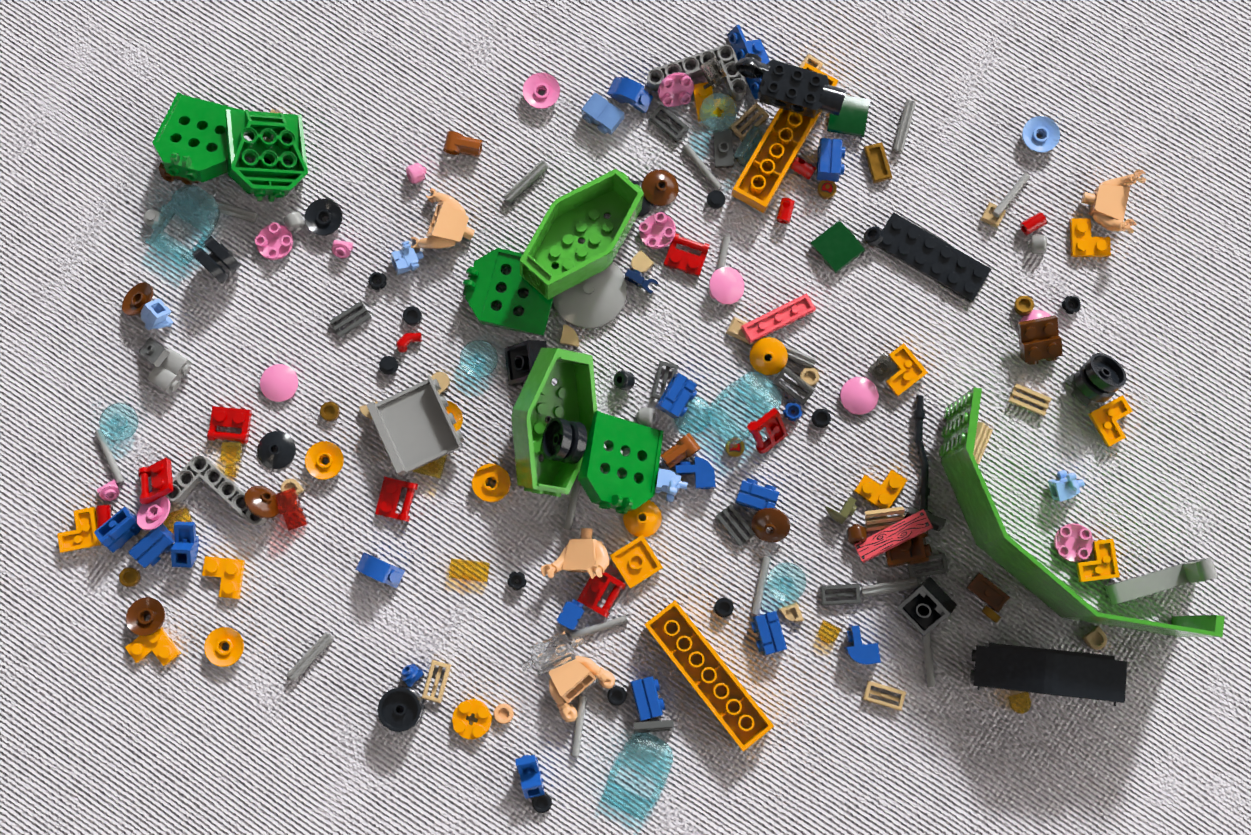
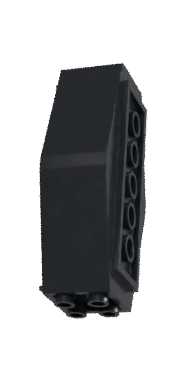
M989 643V647L976 645V650H972V661L975 662V670L971 669L970 681L974 682L973 686H978L977 690H981L982 687L1111 701L1113 706H1116V702L1125 703L1128 661L1115 660V656Z

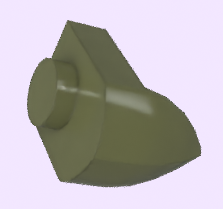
M848 497L840 512L825 506V509L835 521L843 524L848 515L852 516L857 508L855 506L857 500Z

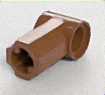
M448 131L443 151L452 155L462 153L479 157L483 141L464 137L461 133L455 131Z
M688 433L679 439L673 447L661 454L660 457L666 466L671 469L683 459L691 457L701 448L692 435Z

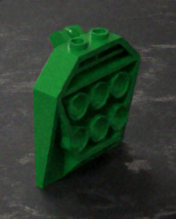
M177 92L152 142L156 155L166 173L199 182H205L228 173L225 111L226 109H241L182 95Z
M226 109L228 175L245 192L254 194L257 201H262L266 195L269 202H274L275 198L287 196L308 174L302 115ZM243 136H249L252 141L245 140ZM263 137L269 138L270 142L264 141ZM282 138L287 139L289 144L284 143ZM244 157L250 158L253 163L246 162ZM264 158L269 159L272 164L265 163ZM283 160L289 161L290 165L284 164Z
M496 248L474 261L473 267L470 266L466 271L470 280L467 279L463 282V285H465L463 295H465L466 301L480 324L544 337L554 297L547 300L520 275V258L523 254ZM552 264L551 267H552L553 269H557V268L559 267V265H558V264ZM509 267L512 269L511 273L507 275L502 274L504 268ZM501 285L507 287L503 293L497 291V288ZM524 290L528 291L529 295L526 298H521L519 293ZM496 303L502 304V308L498 311L492 309ZM521 308L524 310L523 315H514L516 309Z
M595 411L578 475V481L590 501L598 504L599 508L616 509L617 513L627 514L628 511L637 509L655 496L664 431Z

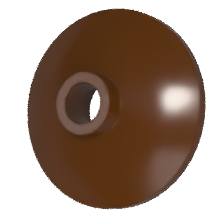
M654 170L648 173L643 179L641 186L645 199L656 206L671 204L676 199L679 190L675 177L664 170ZM662 183L664 188H660L658 184Z
M146 282L132 287L124 297L122 303L123 312L128 316L139 314L144 304L151 301L153 287Z
M253 486L244 495V502L248 510L260 518H274L281 511L282 503L279 496L267 487Z
M764 508L755 513L752 518L751 527L759 539L771 543L779 542L788 535L790 521L782 511L775 508Z
M151 597L136 600L129 607L126 614L128 628L139 636L154 634L161 628L165 620L163 605ZM151 615L150 620L146 621V617Z

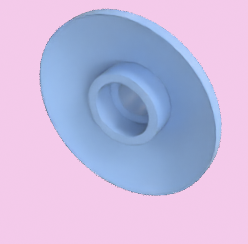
M1036 116L1024 125L1022 137L1029 149L1044 153L1052 150L1058 144L1060 130L1052 119L1045 116ZM1040 134L1042 139L1037 138L1036 135Z

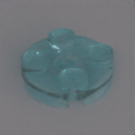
M714 93L703 100L699 116L701 122L707 128L715 132L727 130L734 123L737 117V107L729 95ZM717 107L723 110L721 117L713 114Z

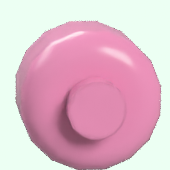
M419 163L407 166L406 174L409 181L415 184L425 180V167H422Z

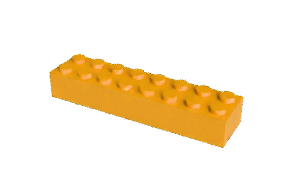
M805 63L803 66L804 69L827 75L829 85L837 86L839 80L808 63ZM779 108L733 187L731 196L764 213L822 111L815 118H811Z
M676 600L644 624L742 751H745L774 727Z

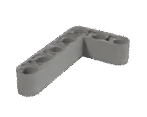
M722 45L654 68L647 75V86L652 91H658L662 80L672 71L685 73L691 79L718 70H720L729 96L733 100H742L747 89L744 76L735 69L734 65L738 60L733 48L729 45ZM728 54L730 57L725 59L721 55ZM710 60L712 64L707 65L703 61ZM691 65L695 69L690 71L686 67ZM730 70H732V71H734L736 74H735V75H729L727 72L730 71ZM657 77L660 81L655 83L651 79ZM740 87L743 91L736 92L734 88Z
M198 455L193 457L173 478V490H178L177 497L172 498L171 493L165 495L169 501L180 503L204 480L251 524L263 525L267 521L265 518L255 521L253 519L254 514L246 506L244 508L240 507L239 503L244 499L246 492L217 465L204 456ZM204 460L205 466L203 469L199 470L198 464L200 461ZM218 473L219 479L213 483L212 476ZM190 474L192 479L190 483L186 484L185 477ZM228 486L233 488V492L230 495H227L225 492Z
M1204 558L1170 566L1105 587L1111 605H1115L1187 583L1217 578L1218 575L1212 558Z

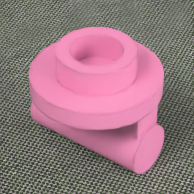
M334 240L332 246L333 254L339 258H347L351 250H353V242Z
M115 479L97 489L100 498L104 501L114 500L120 493Z

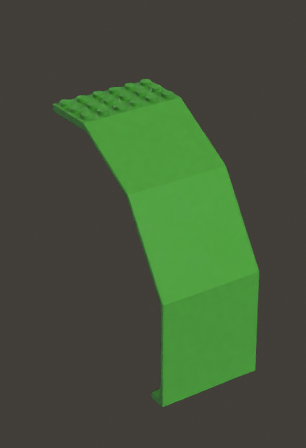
M972 388L945 408L944 419H946V426H943L941 437L944 438L943 445H940L939 456H941V464L976 545L1057 615L1066 619L1175 637H1223L1225 616L1220 615L1172 616L1171 624L1097 612L1008 536L973 455L982 388Z

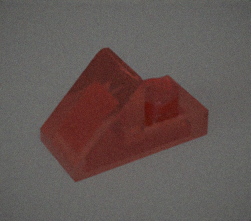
M295 487L276 494L279 514H283L289 531L308 524Z

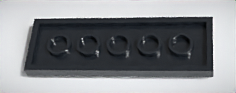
M894 212L882 230L884 234L883 240L876 245L877 248L970 302L974 300L992 270Z

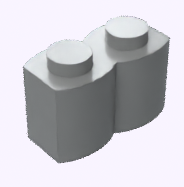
M168 348L167 350L170 354L160 367L155 366L147 380L170 394L178 389L180 379L183 375L186 376L189 373L192 362Z

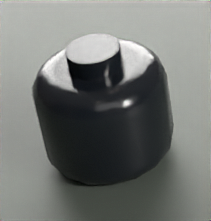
M622 370L614 375L613 383L618 389L630 390L634 386L635 378L631 372Z

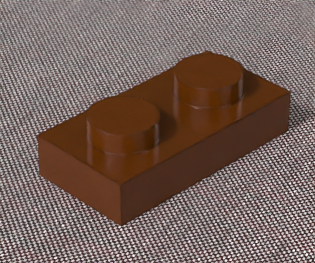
M977 573L966 587V589L997 613L1000 612L1010 599V596L980 573Z

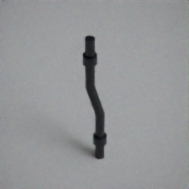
M917 395L916 410H914L913 418L915 419V444L921 464V483L918 488V495L920 496V510H928L930 488L928 487L929 464L923 444L924 396Z

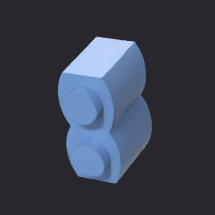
M595 92L581 109L582 118L590 124L593 122L598 125V130L603 134L608 133L612 135L625 118L623 111Z

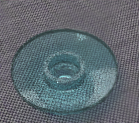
M484 340L469 342L464 346L460 354L462 369L468 375L476 378L486 377L491 374L498 363L496 349L492 344ZM478 357L483 358V361L481 363L476 362V359Z
M695 396L692 401L689 400L686 407L688 409L682 417L679 416V418L674 419L676 426L685 433H700L707 428L711 420L709 405L702 398ZM695 411L696 416L690 417L689 412Z
M112 404L100 416V429L104 436L110 440H126L137 430V413L127 404ZM120 420L124 421L122 426H119Z
M780 563L773 567L768 575V589L780 601L789 602L796 600L805 591V574L799 566L793 563ZM783 579L789 580L788 586L783 585Z

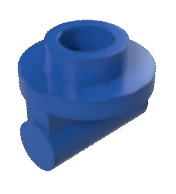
M415 664L407 665L402 670L401 679L408 687H411L424 675V672Z

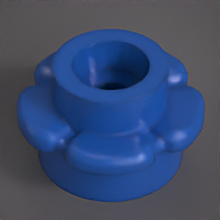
M788 403L783 410L784 417L788 418L789 421H796L802 416L801 406L797 403Z

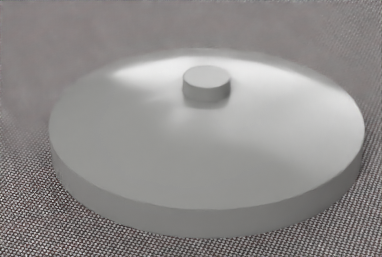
M612 262L607 269L554 296V307L566 322L575 327L583 329L603 327L612 322L625 305L627 286L624 275L619 267Z

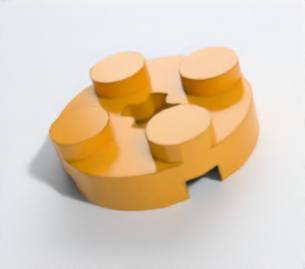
M493 463L479 467L472 479L473 491L483 501L498 502L510 491L511 479L508 472L501 466ZM489 478H492L493 480L497 481V483L494 484V488L486 486V483L489 482Z
M469 699L461 702L453 712V728L463 738H480L491 727V712L487 705L480 700ZM475 714V718L478 720L470 725L467 716Z

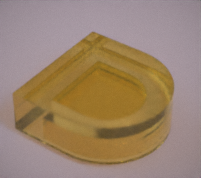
M823 620L818 630V637L824 643H832L837 639L841 628Z
M1028 692L1007 696L1010 707L1014 712L1023 714L1029 711L1031 701Z

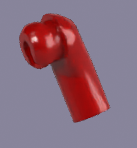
M421 332L404 334L396 342L397 350L403 353L407 351V346L411 342H422Z

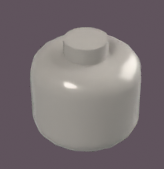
M150 209L145 212L143 221L149 228L156 230L163 226L164 216L158 210Z
M292 212L284 217V223L288 231L297 233L305 226V221L300 212Z
M1033 235L1031 237V241H1028V248H1031V253H1046L1047 237L1045 235Z
M650 407L640 408L635 415L638 424L647 427L653 426L656 419L655 410Z

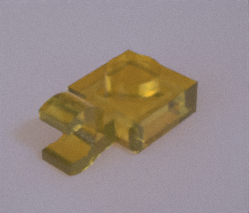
M222 442L220 461L226 462L225 475L236 477V463H242V443Z

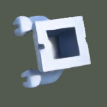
M409 241L402 242V250L391 252L390 260L396 274L400 275L419 268L418 260L423 259L424 255L422 251L415 253Z
M159 298L144 304L141 310V320L145 323L146 329L171 327L173 321L168 317L171 314L170 309L164 306V303Z
M659 469L655 493L665 492L667 493L666 501L673 502L674 495L678 493L679 488L687 489L688 482L681 481V475L671 470Z
M1065 470L1057 472L1059 481L1054 479L1048 480L1052 499L1057 501L1071 499L1080 493L1079 488L1085 486L1082 479L1076 480L1075 473L1067 474Z

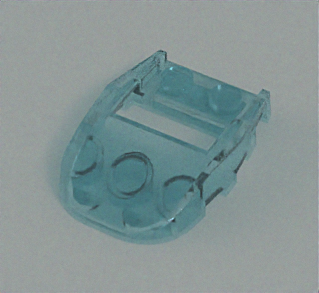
M195 185L182 186L171 196L172 199L169 203L161 208L158 222L155 221L152 226L154 232L150 240L146 239L145 241L182 267H186L195 258L192 253L198 247L202 249L205 247L204 242L212 235L220 217L219 205L215 198ZM175 214L204 233L192 250L164 232V229Z
M749 372L727 385L701 414L705 421L731 449L741 441L749 439L752 434L749 433L748 429L743 432L719 406V403L730 393L735 391L759 418L763 417L764 414L773 408L779 410L781 406V394L778 388L762 373Z
M635 733L631 735L612 762L601 800L643 821L667 784L674 758L669 744L650 733ZM622 764L658 782L649 800L614 783Z

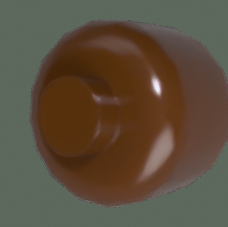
M853 524L847 529L848 542L850 544H856L860 541L865 542L867 540L866 528L860 526V524Z

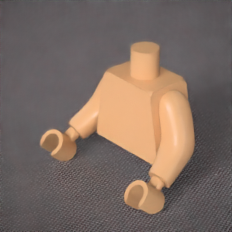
M1138 169L1134 174L1104 181L1099 184L1093 194L1084 192L1081 203L1091 205L1089 215L1109 231L1127 230L1128 233L1132 234L1134 230L1130 226H1136L1133 219L1123 221L1130 191L1129 186L1135 184L1136 181L1144 183L1146 179L1139 177L1142 174H1146V172Z
M431 188L429 191L433 195H426V198L432 203H438L426 234L428 238L419 240L416 237H411L412 241H416V244L411 246V248L415 250L420 248L442 249L452 247L456 243L461 242L462 237L471 240L474 230L467 227L469 217L466 215L464 208L453 197L440 192L437 193L435 189Z
M581 528L580 539H570L556 561L541 567L542 576L548 575V578H553L554 573L565 570L575 573H589L591 579L596 575L602 577V573L609 566L607 550L601 541L592 539L593 529Z

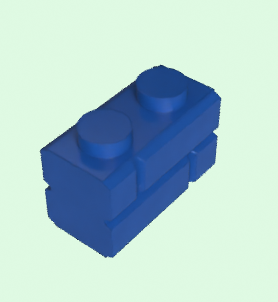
M821 138L819 140L817 180L837 182L840 175H844L845 164H841V159L845 157L846 148L842 147L841 139Z
M680 373L674 374L656 408L674 419L679 418V416L682 417L688 409L686 407L689 400L692 401L697 394L695 390L697 384Z
M747 478L746 481L742 480L735 504L757 511L764 508H775L780 493L776 491V487L765 484V487L757 485L758 481Z
M123 507L95 530L94 534L105 547L114 553L117 549L122 548L130 538L136 536L142 528L137 524V517L129 509Z
M161 524L139 540L129 550V554L143 568H146L148 565L153 567L161 559L159 556L163 552L166 554L170 552L175 542V536L166 526Z
M575 599L572 602H566L562 609L563 612L557 618L558 623L571 630H576L580 622L579 619H582L585 613L583 609L584 604Z
M777 611L753 617V621L750 624L753 633L758 635L759 640L756 641L758 652L768 655L787 649Z
M649 676L630 681L640 721L663 715L662 710L666 709L663 698H658L657 691H660L658 679Z

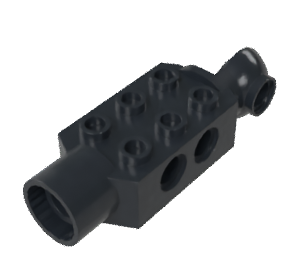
M747 53L744 58L738 60L734 65L735 69L742 76L750 79H762L758 92L759 102L811 118H815L821 111L839 116L847 90L829 85L827 75L774 59L765 64L761 62L762 59L758 55Z

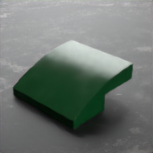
M845 95L839 116L829 114L827 131L864 137L870 99Z
M840 220L810 243L811 247L823 258L824 263L835 274L865 252L860 242Z

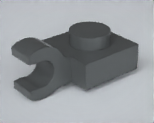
M1068 375L1064 382L1074 389L1071 395L1084 406H1088L1092 400L1078 389L1074 375Z

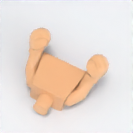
M556 654L551 658L554 667L549 670L551 677L549 680V693L557 704L561 718L566 722H573L578 716L576 708L570 702L592 682L598 679L599 684L606 689H610L615 685L614 675L599 667L590 658L583 656L573 657L570 654L564 658L560 654Z

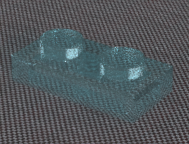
M753 125L734 154V158L742 167H746L764 136L757 126Z

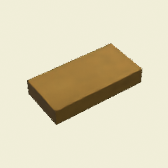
M883 143L865 146L863 150L873 184L892 179Z

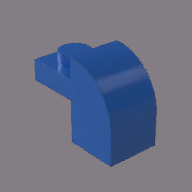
M625 77L614 78L607 92L618 103H629L641 113L647 112L653 96L644 90L645 86Z
M694 457V465H691V462H679V465L675 466V473L679 475L695 474V490L715 489V472L707 460Z
M176 521L174 523L175 543L170 549L172 567L192 568L199 549V536H196L195 522Z
M365 552L355 569L394 588L398 587L405 570Z
M859 625L849 626V631L846 632L848 643L851 642L852 646L844 647L847 656L859 664L881 663L878 643L862 645Z
M524 755L521 758L515 759L525 799L545 795L537 757L535 755Z

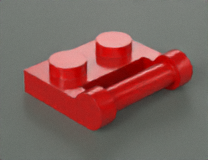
M676 233L670 244L664 266L699 277L710 244H701L680 237V234ZM680 244L702 252L698 256L677 249L676 245Z
M212 406L207 439L210 441H215V439L240 441L241 444H247L252 410ZM217 427L242 429L241 434L217 432Z
M775 408L764 414L756 422H750L747 426L749 433L753 435L756 442L757 452L760 454L766 453L788 436L780 413ZM762 429H764V432L766 434V441H763L761 434L759 432Z
M167 457L149 467L138 469V476L141 481V495L139 496L141 504H150L173 492L171 460ZM151 476L152 492L149 493L148 477Z
M384 476L375 514L409 522L410 516L408 515L418 484ZM405 487L407 492L402 512L399 514L396 512L402 488Z
M604 571L602 577L597 575L593 579L590 577L577 601L608 618L609 610L620 591L627 584ZM612 582L615 586L603 607L600 608L597 604L609 583Z

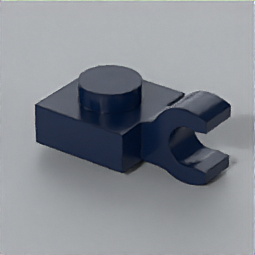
M628 269L625 273V280L640 289H644L648 294H653V291L648 288L650 284L658 286V282L655 279L645 280L643 274L636 269L633 271Z

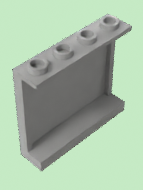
M430 375L427 376V380L378 403L373 401L366 404L395 471L399 476H403L464 447L462 441H464L463 435L460 430L456 431L454 426L456 420L453 414L448 413L446 409L449 406L445 396H440L438 391L441 387L437 379L433 380Z

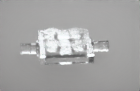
M565 631L555 634L529 647L532 654L531 659L521 663L523 671L535 667L539 675L544 674L576 659L574 648L585 644L582 636L571 641Z

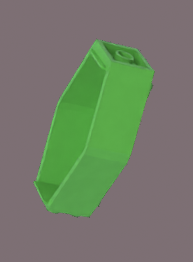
M614 169L556 199L549 207L520 258V275L549 300L607 269L615 259L642 209L644 196L642 188L637 184L634 185L625 173H620L617 169ZM610 214L611 217L609 219L604 218V215ZM580 238L585 240L583 244L578 243ZM552 264L559 265L557 269H553L551 266Z
M541 348L512 409L511 415L517 485L524 487V491L561 497V494H569L579 473L583 457L576 464L548 460L545 457L540 462L538 457L540 454L543 455L542 438L548 424L545 422L547 416L550 417V420L560 418L582 423L586 428L588 440L594 412L597 411L593 355L559 348ZM553 378H555V379L557 380V384H556V385H553V384H552V379H553Z

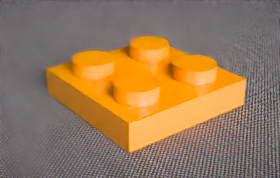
M643 535L610 555L630 589L663 568Z

